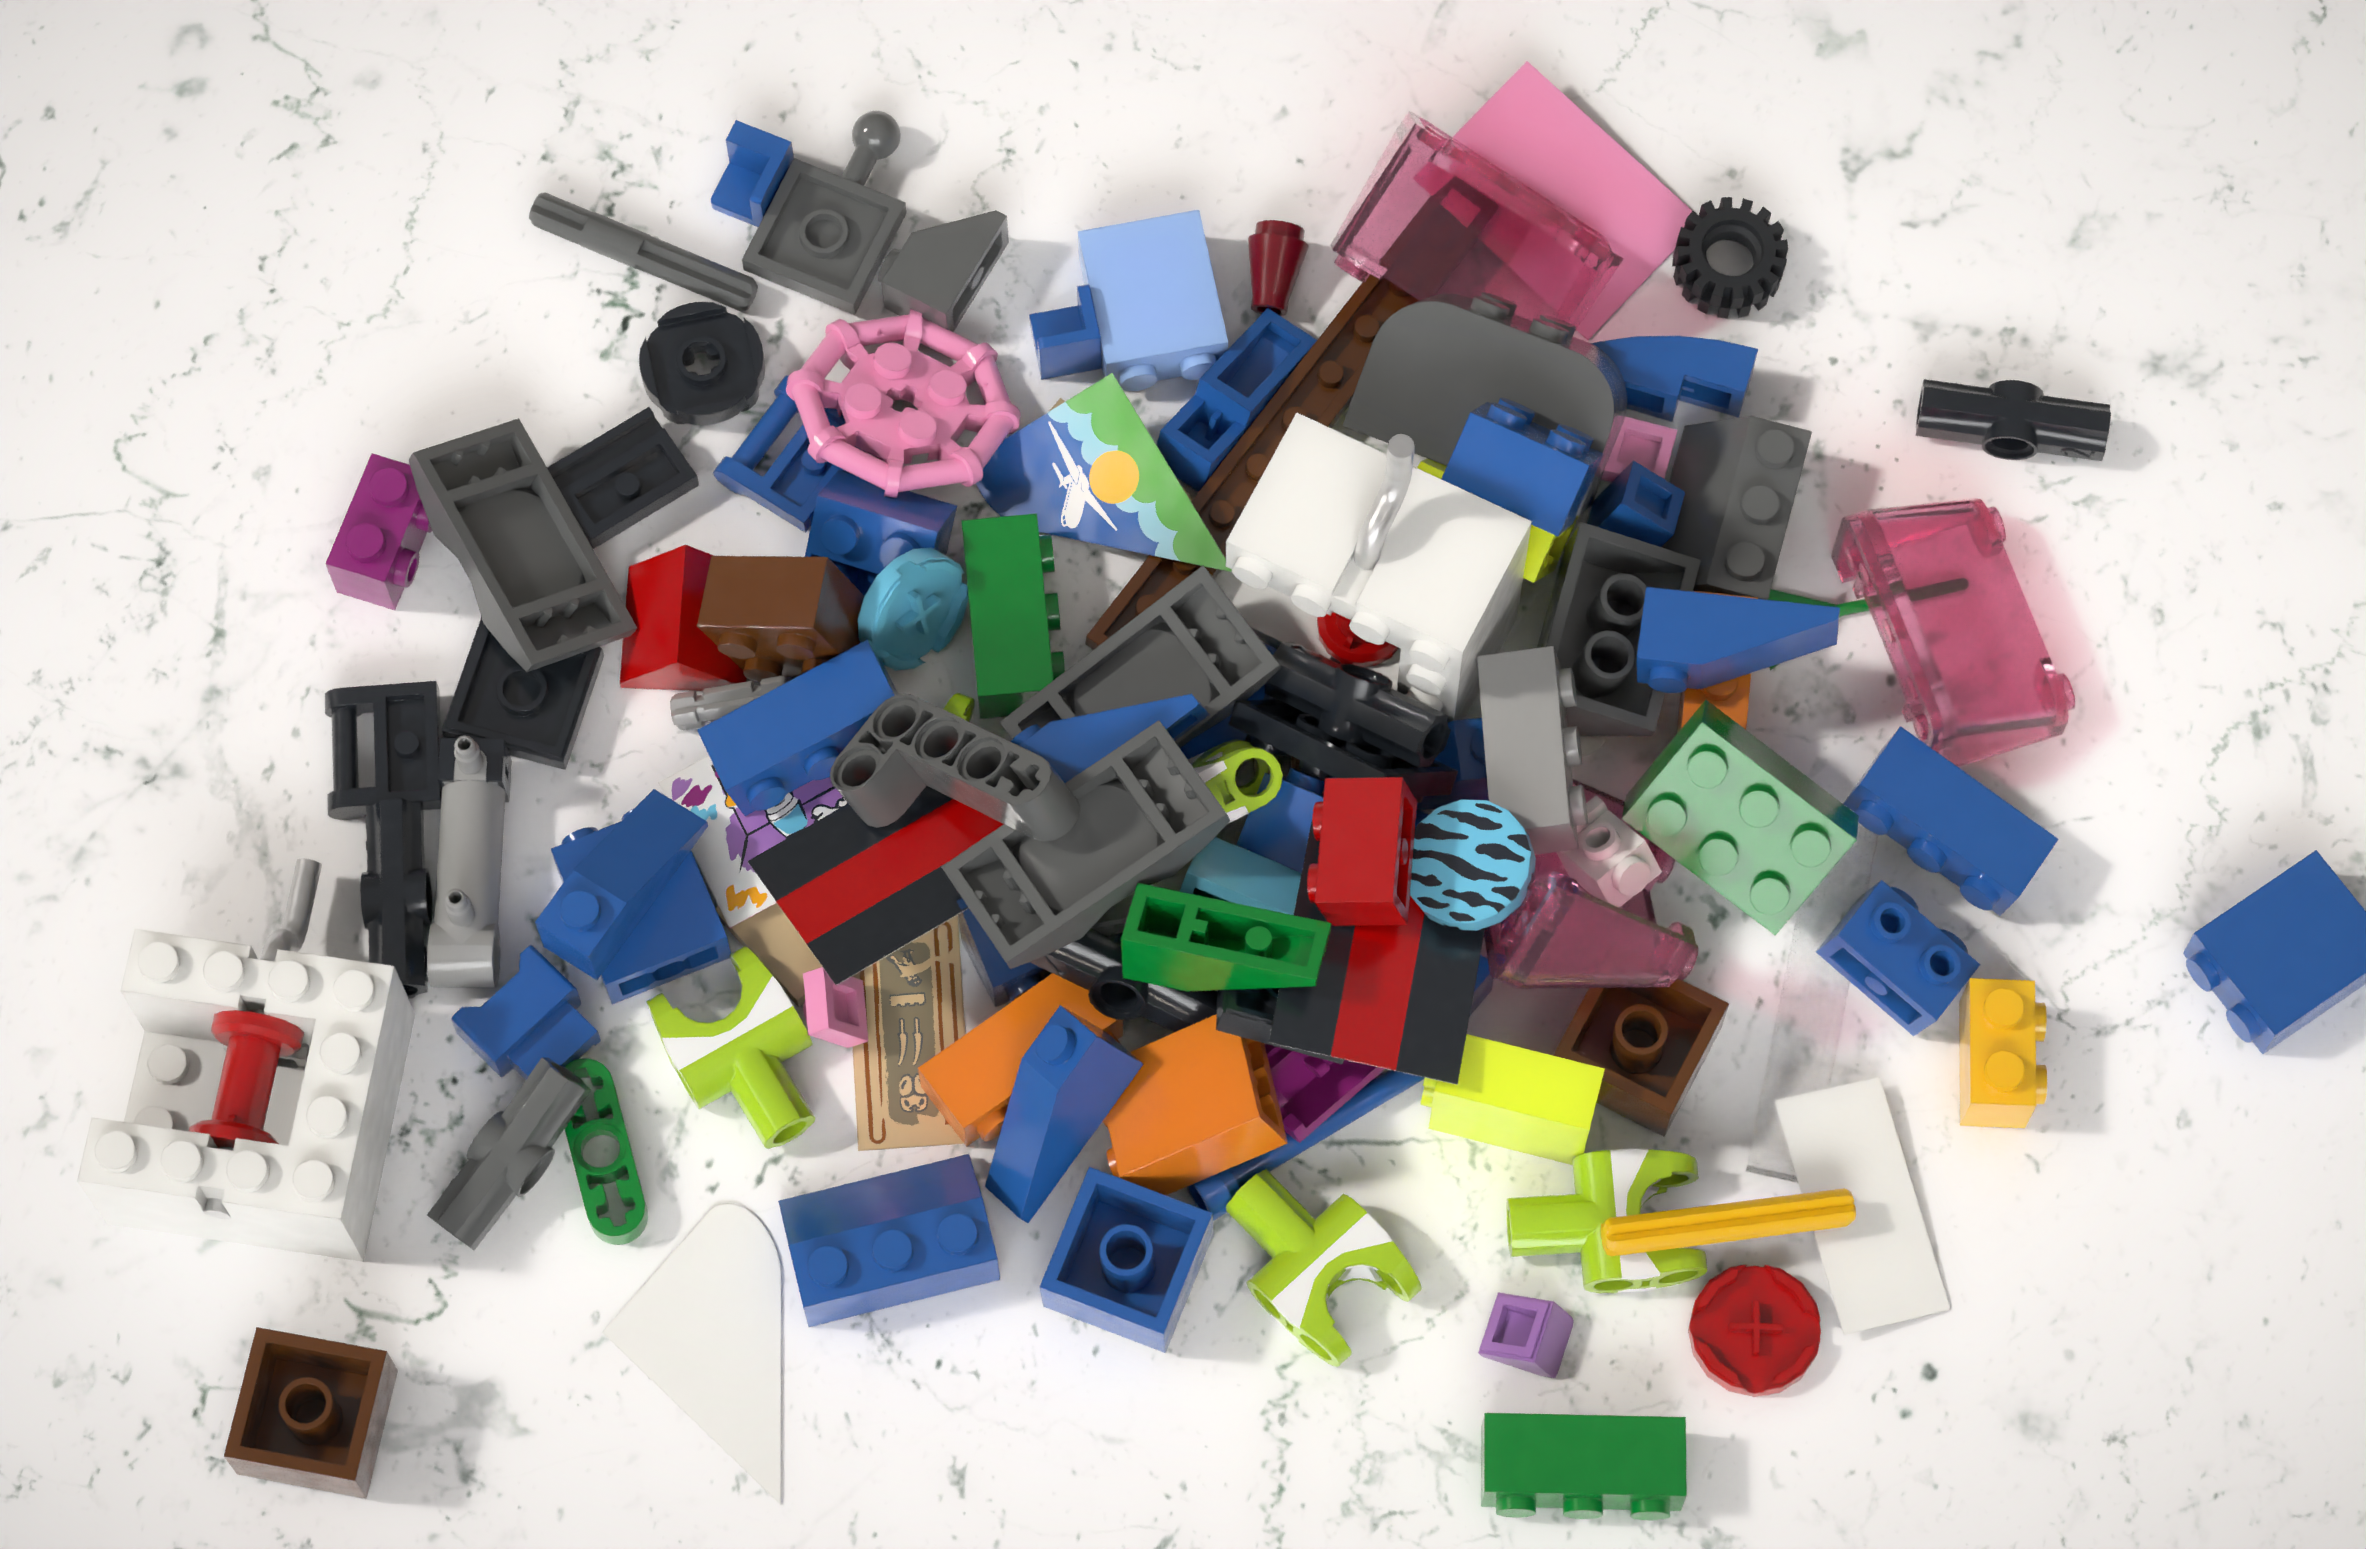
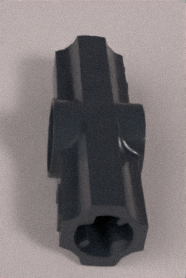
M1924 379L1917 409L1915 436L1982 445V449L1987 454L2005 460H2024L2034 457L2037 453L2102 461L2109 434L2111 412L2109 404L2044 396L2043 390L2038 386L2020 380L1998 381L1991 384L1989 388Z
M1294 642L1280 643L1278 649L1273 654V657L1282 668L1264 684V693L1319 719L1318 727L1325 733L1350 743L1374 745L1392 756L1401 758L1417 767L1431 766L1439 753L1444 751L1451 732L1447 724L1448 715L1391 689L1393 682L1385 675L1358 665L1338 664Z
M403 798L381 799L373 805L366 806L367 872H362L360 882L362 917L364 927L369 933V962L394 966L408 999H412L419 994L428 992L429 981L427 976L426 926H430L432 923L433 901L430 874L428 868H425L424 811L421 802H411Z
M1091 928L1081 939L1031 961V963L1089 990V1000L1094 1008L1103 1015L1116 1020H1130L1142 1016L1173 1032H1177L1217 1014L1218 990L1182 991L1123 978L1121 951L1123 932L1108 937Z

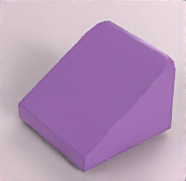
M1498 1292L1478 1354L1484 1358L1539 1376L1555 1378L1562 1362L1574 1320L1554 1301Z

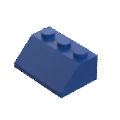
M969 1154L778 1201L808 1328L1000 1280L998 1258L983 1198Z

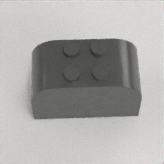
M1482 292L1481 297L1474 296L1473 298L1458 294H1438L1408 305L1390 316L1380 327L1373 340L1342 426L1389 443V440L1397 434L1408 435L1414 442L1415 454L1447 466L1470 412L1486 402L1498 404L1500 398L1509 399L1534 411L1535 415L1532 422L1550 430H1556L1558 424H1563L1575 428L1594 439L1590 448L1603 453V457L1577 516L1581 515L1592 505L1627 410V390L1623 376L1615 362L1603 350L1589 342L1573 337L1576 327L1568 322L1541 314L1539 319L1533 318L1532 321L1515 315L1517 304L1486 292Z

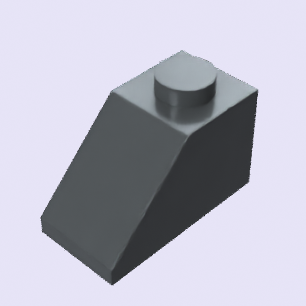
M995 210L912 232L901 250L894 248L889 252L879 271L878 281L881 282L884 308L899 316L910 314V309L922 313L923 318L954 332L1009 243L1007 215Z

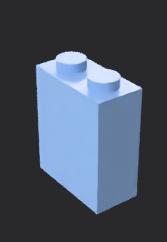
M1194 210L1078 231L1079 262L1084 285L1089 284L1101 336V358L1104 377L1113 373L1122 389L1126 391L1144 390L1156 384L1157 381L1176 377H1183L1187 380H1199L1228 350L1227 333L1200 211Z

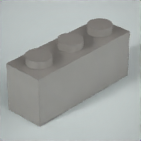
M1554 646L1477 656L1489 802L1509 810L1523 826L1530 837L1535 855L1579 849L1577 825L1588 824V815L1583 786H1573L1571 766L1582 765V750L1577 726L1568 727L1566 707L1577 706L1572 668L1561 669Z

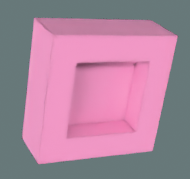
M1625 416L1620 433L1605 466L1602 480L1612 482L1633 460L1665 479L1678 430Z
M823 967L803 973L805 991L803 1012L807 1022L808 1035L846 1048L868 1042L863 980L850 977L835 985Z

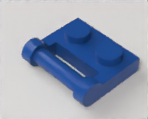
M785 376L774 390L777 398L732 458L724 457L713 471V475L730 491L739 495L744 494L806 533L812 524L818 494L838 470H845L829 462L817 463L809 455L808 446L810 442L802 424L764 476L753 471L794 415L799 413L795 401L786 392L789 376ZM824 408L830 426L839 427L845 424L843 414L839 417L837 409Z

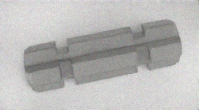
M776 676L762 679L760 685L754 686L753 681L706 688L703 690L702 695H697L696 690L677 693L670 700L672 721L674 725L683 731L704 727L705 721L713 722L787 683L789 680L784 676Z

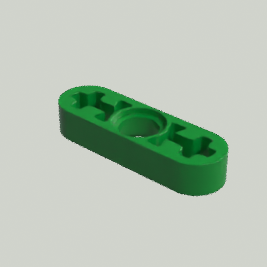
M588 1058L577 1059L568 1063L565 1067L581 1079L589 1078L593 1086L603 1085V1088L594 1091V1101L600 1119H593L587 1122L583 1105H581L565 1128L585 1211L590 1226L599 1239L613 1245L627 1244L637 1239L644 1231L648 1221V1210L616 1087L611 1073L602 1063ZM609 1114H613L612 1119H603ZM575 1123H581V1124H582V1125H581L580 1127H578L577 1129H574V1124H575ZM600 1135L614 1138L620 1144V1152L612 1164L606 1167H593L583 1159V1150L589 1140ZM625 1174H629L628 1180L620 1179ZM616 1181L623 1205L625 1207L635 1206V1209L625 1213L626 1223L621 1226H614L610 1217L599 1218V1215L609 1211V1203L603 1184ZM590 1184H600L594 1189H590Z

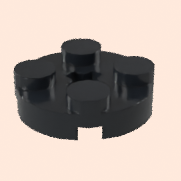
M714 302L688 303L666 312L657 321L658 327L650 334L648 341L645 337L639 354V366L643 385L650 400L661 409L667 420L675 424H716L731 419L740 412L751 409L756 404L759 397V388L764 379L765 359L760 337L754 326L744 317L743 322L737 315L728 313L725 306ZM698 352H706L709 360H720L718 366L713 367L711 373L706 375H698L697 372L693 371L689 372L685 366H690L694 363V354Z

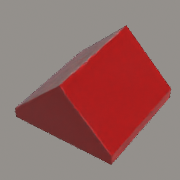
M683 545L629 566L626 608L637 629L631 636L623 638L619 683L621 688L703 691L706 688L748 681V678L743 674L744 670L740 669L727 655L721 653L717 648L718 646L697 627L711 556L714 555L688 545Z

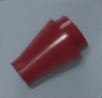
M1264 220L1256 223L1255 234L1248 237L1252 311L1262 314L1269 308L1279 316L1287 314L1289 299L1309 245L1303 241L1305 230L1301 226L1278 220Z

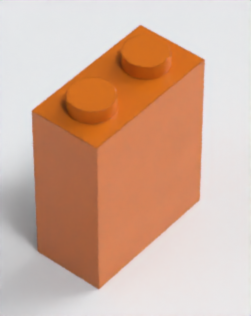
M1216 1015L1131 1051L1130 1053L1139 1059L1143 1066L1102 1121L1110 1133L1112 1148L1107 1150V1160L1113 1176L1163 1195H1169L1288 1144L1265 1044L1216 1030Z

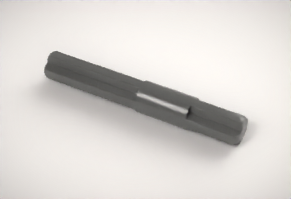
M546 192L540 193L531 207L529 219L535 227L738 311H747L756 297L758 285L754 278L657 239L606 216L589 211Z

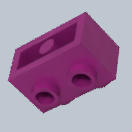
M371 453L325 563L337 593L394 611L404 588L410 587L415 578L419 565V551L427 532H432L409 464Z

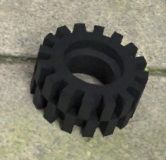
M1722 197L1719 208L1716 209L1710 200L1701 205L1699 215L1692 211L1686 218L1684 228L1681 227L1672 261V266H1676L1673 277L1676 286L1684 284L1682 296L1688 303L1695 296L1699 298L1697 310L1707 314L1710 305L1719 307L1717 318L1728 319L1730 309L1734 308L1737 310L1738 318L1749 316L1752 305L1759 311L1767 305L1769 295L1774 297L1779 288L1788 252L1787 239L1781 240L1784 229L1779 221L1772 225L1769 224L1771 212L1765 207H1762L1757 215L1752 213L1753 201L1743 198L1740 209L1732 208V197ZM1717 241H1736L1750 250L1753 257V266L1749 271L1739 276L1724 275L1710 266L1706 252Z

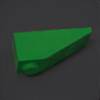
M1137 883L1121 937L1123 978L1182 991L1313 987L1317 985L1331 933V923Z

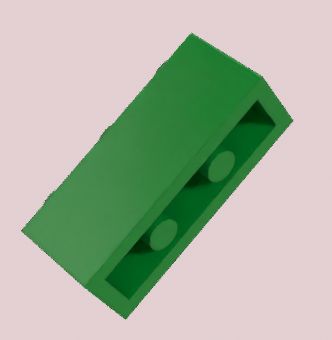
M1037 513L961 520L980 719L1007 717L1065 672L1063 651L1051 652L1049 631L1061 630L1058 594H1045L1043 573L1055 572L1052 535L1039 536Z
M1484 1413L1481 1426V1507H1496V1514L1499 1516L1512 1518L1530 1517L1536 1514V1508H1563V1516L1594 1519L1603 1516V1509L1630 1510V1517L1633 1519L1654 1521L1670 1518V1511H1681L1687 1497L1686 1417Z

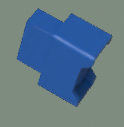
M529 945L520 953L519 972L481 1007H461L451 1018L456 1033L501 1078L514 1068L526 1080L542 1057H548L565 1067L568 1063L579 1059L593 1045L596 1046L601 1041L598 1031L577 1011L581 1005L577 988L533 945Z

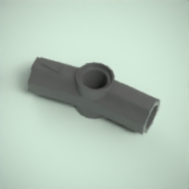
M542 1057L505 1111L496 1113L478 1132L468 1149L467 1163L458 1175L452 1179L427 1216L469 1248L475 1250L516 1195L522 1197L528 1193L543 1176L555 1154V1149L552 1146L568 1126V1123L589 1095L591 1089L581 1078L566 1067L559 1065L548 1057Z

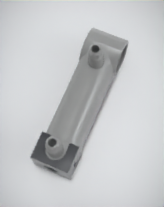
M470 736L440 738L438 782L442 795L434 923L430 925L427 946V970L431 987L496 988L498 985L501 958L498 919L505 802L510 801L512 765L504 738H471Z

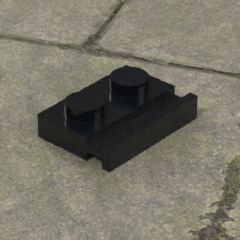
M647 407L547 467L593 549L699 486L696 473L665 428L661 427L650 407Z

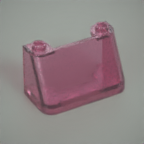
M1408 111L1395 131L1330 244L1331 249L1339 254L1334 263L1361 282L1365 283L1370 274L1379 279L1384 277L1418 300L1438 294H1458L1473 298L1474 296L1481 297L1482 292H1486L1517 304L1515 315L1532 321L1533 318L1539 319L1540 315L1544 314L1574 325L1576 329L1623 261V257L1615 245L1595 229L1411 111Z
M1970 498L1868 509L1845 516L1841 520L1831 557L1841 582L1846 583L1855 580L1852 589L1856 599L1865 597L1906 699L1902 713L1906 723L1913 721V726L1919 740L1957 767H1961L2062 735L2068 723V711L2075 709L2074 692L2067 676L2064 673L2057 674L2004 548L2003 542L2006 540V532L1997 508L1995 506L1987 508L1982 499Z
M1573 779V786H1583L1586 803L1597 795L1604 801L1607 809L1623 821L1621 818L1625 801ZM1623 821L1646 840L1662 873L1619 908L1594 897L1578 884L1577 880L1571 878L1556 852L1535 855L1534 874L1532 873L1531 881L1527 887L1528 892L1521 906L1502 922L1485 928L1484 940L1492 979L1515 989L1669 987L1676 979L1684 980L1692 971L1698 956V945L1695 941L1694 932L1690 926L1681 922H1674L1668 928L1658 925L1650 891L1656 882L1661 884L1668 878L1675 864V859Z

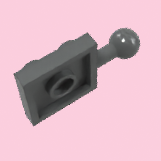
M870 111L857 119L852 129V141L856 149L842 176L796 158L793 159L742 258L744 271L853 315L856 314L907 214L906 202L864 186L877 160L887 158L893 154L900 143V128L891 115L882 111Z

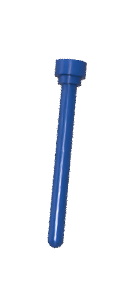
M1388 1070L1370 1081L1300 1143L1286 1133L1288 1144L1187 1186L1188 1192L1198 1208L1213 1213V1221L1228 1213L1226 1211L1228 1202L1254 1175L1265 1169L1271 1172L1424 1080L1425 1077Z

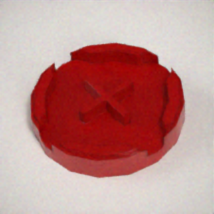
M1747 1264L1730 1267L1710 1279L1696 1298L1688 1328L1692 1353L1706 1376L1729 1392L1752 1397L1780 1393L1802 1379L1818 1354L1821 1335V1320L1818 1306L1804 1284L1783 1269L1764 1265V1267L1756 1265L1746 1267Z

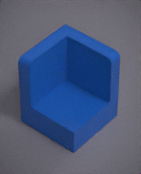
M735 120L726 138L729 164L711 197V206L718 212L759 227L794 159L792 142Z
M1089 284L1077 286L1078 306L1029 314L1030 328L1041 380L1102 369L1101 336Z
M1633 460L1593 501L1587 524L1662 547L1674 535L1685 492Z

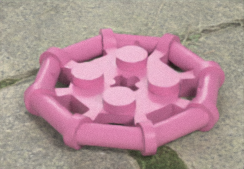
M910 309V314L853 323H847L842 319L832 322L826 326V336L800 370L792 372L787 380L786 392L797 405L810 442L808 446L809 455L817 463L829 462L885 490L884 496L897 498L898 492L961 483L966 487L976 484L982 480L983 468L1008 434L1017 431L1020 424V411L1011 403L996 365L997 352L988 343L978 345L923 318L922 313ZM903 340V345L898 343H888ZM885 343L879 346L875 353L868 354L863 347ZM920 343L957 362L949 367L919 352ZM839 359L850 370L841 383L825 379ZM974 381L978 384L985 405L969 404L965 394L966 387ZM894 400H905L912 403L918 410L907 407L902 412H898L892 408ZM824 408L837 409L839 417L843 414L845 424L839 427L830 426ZM964 430L978 433L968 447L962 448L955 443ZM928 453L927 461L938 460L904 466V464L912 462L913 455Z

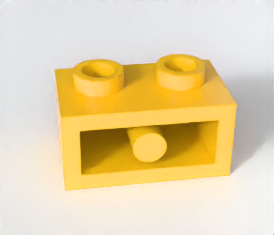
M1969 978L1959 1001L1960 1126L2025 1128L2037 1104H2045L2047 1068L2046 1065H2036V1042H2044L2047 1013L2045 1003L2035 1002V981Z

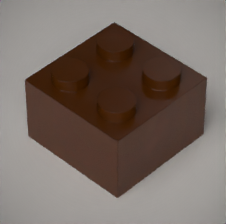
M711 556L697 627L718 646L717 648L721 653L727 655L740 669L744 670V676L750 680L760 683L762 679L776 676L798 677L860 644L858 617L864 595L828 557Z
M1611 945L1553 1056L1604 1068L1597 1103L1665 1137L1723 1026L1729 1003Z
M256 1327L224 1453L225 1459L237 1475L367 1499L398 1373L390 1355L384 1350Z

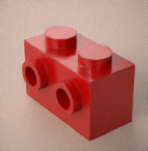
M1403 777L1325 778L1323 802H1316L1313 808V833L1316 841H1320L1318 863L1310 864L1308 869L1307 889L1310 902L1316 904L1327 922L1331 923V926L1408 925L1417 801Z

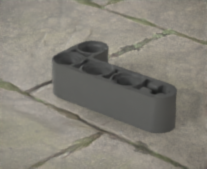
M906 693L894 695L885 700L873 712L836 758L830 772L831 783L868 826L876 828L887 826L897 821L926 786L1035 840L1043 842L1053 841L1066 835L1074 827L1080 814L1078 799L1043 757L919 697Z

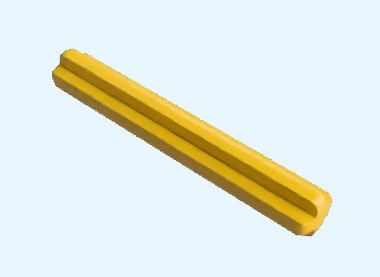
M1843 1188L1612 1217L1601 1224L1600 1231L1605 1253L1609 1256H1620L1847 1227L1856 1219V1207L1851 1191Z

